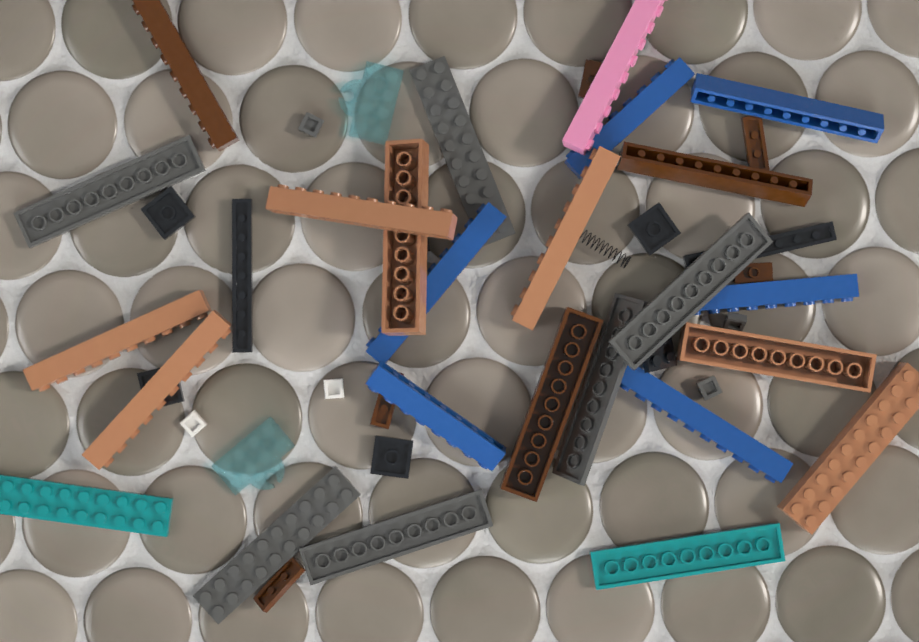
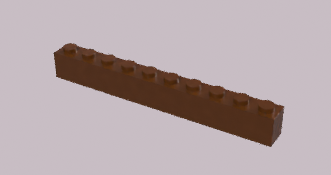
M132 0L134 2L131 5L137 16L141 15L144 20L141 22L146 32L150 31L153 36L151 38L153 45L156 49L160 48L163 53L160 55L165 65L169 64L172 69L169 72L175 82L178 81L181 88H179V91L184 99H189L191 104L188 106L194 116L197 114L201 120L198 122L203 132L207 131L210 136L207 140L211 147L222 151L240 141L161 0Z
M625 141L619 154L621 157L618 161L617 170L801 207H805L812 196L813 179Z

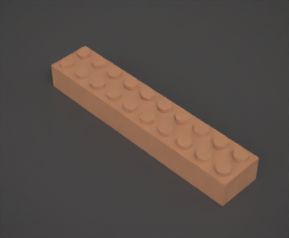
M423 139L385 141L384 203L385 200L396 202V205L402 206L403 203L413 204L415 208L428 206L429 144ZM383 230L381 333L385 335H426L428 236Z
M686 322L681 327L676 360L871 393L877 354Z
M899 362L777 507L806 532L813 534L919 409V372L909 363Z

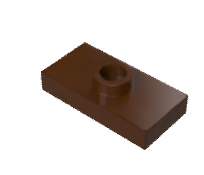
M585 60L578 98L584 99L603 62Z
M772 262L750 263L734 278V283L773 281Z

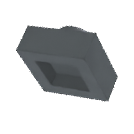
M306 112L298 129L317 138L325 121Z
M728 312L723 322V328L742 332L747 323V315Z
M715 375L696 383L704 401L723 393Z

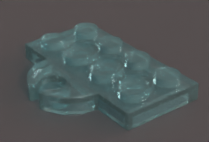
M367 61L362 80L354 79L342 86L341 92H352L354 94V98L350 102L345 101L342 97H338L341 109L346 115L353 118L349 137L385 145L404 70Z
M269 417L211 467L235 496L250 483L255 488L261 490L273 489L275 486L267 481L268 473H274L277 476V481L279 483L282 482L285 474V465L281 458L294 448L295 445L275 420Z

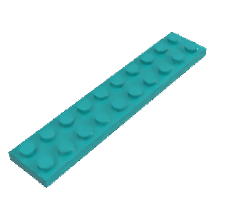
M0 474V514L167 537L169 534L174 498Z
M779 522L590 551L596 590L786 561Z

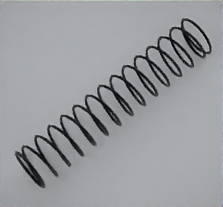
M628 256L626 259L624 257V260H627V262L625 263L623 269L627 266L628 262L631 259V256Z

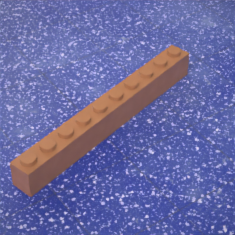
M601 146L598 149L594 148L589 156V159L592 161L589 167L585 166L580 174L583 177L580 185L575 184L571 192L574 196L571 202L567 200L562 210L565 214L562 219L558 218L554 226L556 232L554 236H549L545 244L548 248L545 254L541 252L536 262L539 266L536 271L532 270L528 278L531 282L528 288H523L519 296L522 298L520 304H515L512 309L513 321L531 330L534 329L621 156Z
M278 184L277 187L270 186L265 209L273 213L447 240L454 239L458 217L449 209L441 208L440 211H435L433 207L429 206L415 208V205L410 203H403L402 206L396 205V202L385 200V203H381L375 198L367 197L366 200H361L359 196L349 195L348 197H342V194L335 192L327 195L320 190L314 189L313 192H307L305 188L295 187L294 190Z
M203 290L195 291L23 369L24 375L32 391L39 390V392L50 389V384L54 382L57 384L63 383L72 374L78 376L85 373V368L92 366L93 369L103 364L102 361L105 359L114 360L120 357V353L125 350L131 352L138 349V344L143 342L145 345L156 340V336L161 334L163 337L173 333L172 329L178 326L180 329L191 325L190 321L196 318L198 321L208 317L207 313L212 310Z
M213 310L84 451L82 456L98 470L103 466L107 468L115 460L112 456L116 452L120 454L126 448L127 444L125 442L129 438L133 440L140 432L138 429L142 423L147 425L153 418L151 413L155 409L159 411L167 403L164 399L168 395L172 397L178 391L179 387L177 385L181 381L186 382L192 375L190 372L194 366L199 368L206 360L203 356L207 352L211 354L219 346L216 342L220 338L225 339L230 334L231 330L229 328L232 324L216 310Z

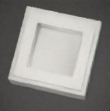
M343 378L324 380L325 399L345 397Z
M193 410L180 422L191 437H194L207 425L196 410Z

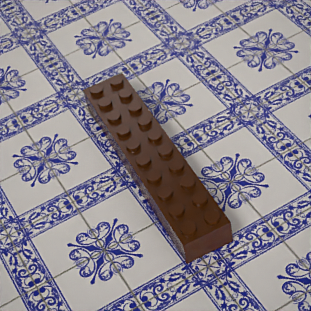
M565 307L503 475L500 489L535 502L538 501L604 320L570 307Z

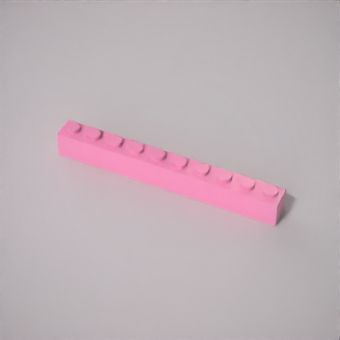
M665 0L634 1L562 140L564 147L582 155H585L587 150H591L594 144L593 138L595 134L600 133L604 117L609 116L612 109L610 105L613 100H617L621 84L626 83L630 67H634L638 58L636 55L639 50H643L647 34L652 33L655 26L653 22L656 17H660Z

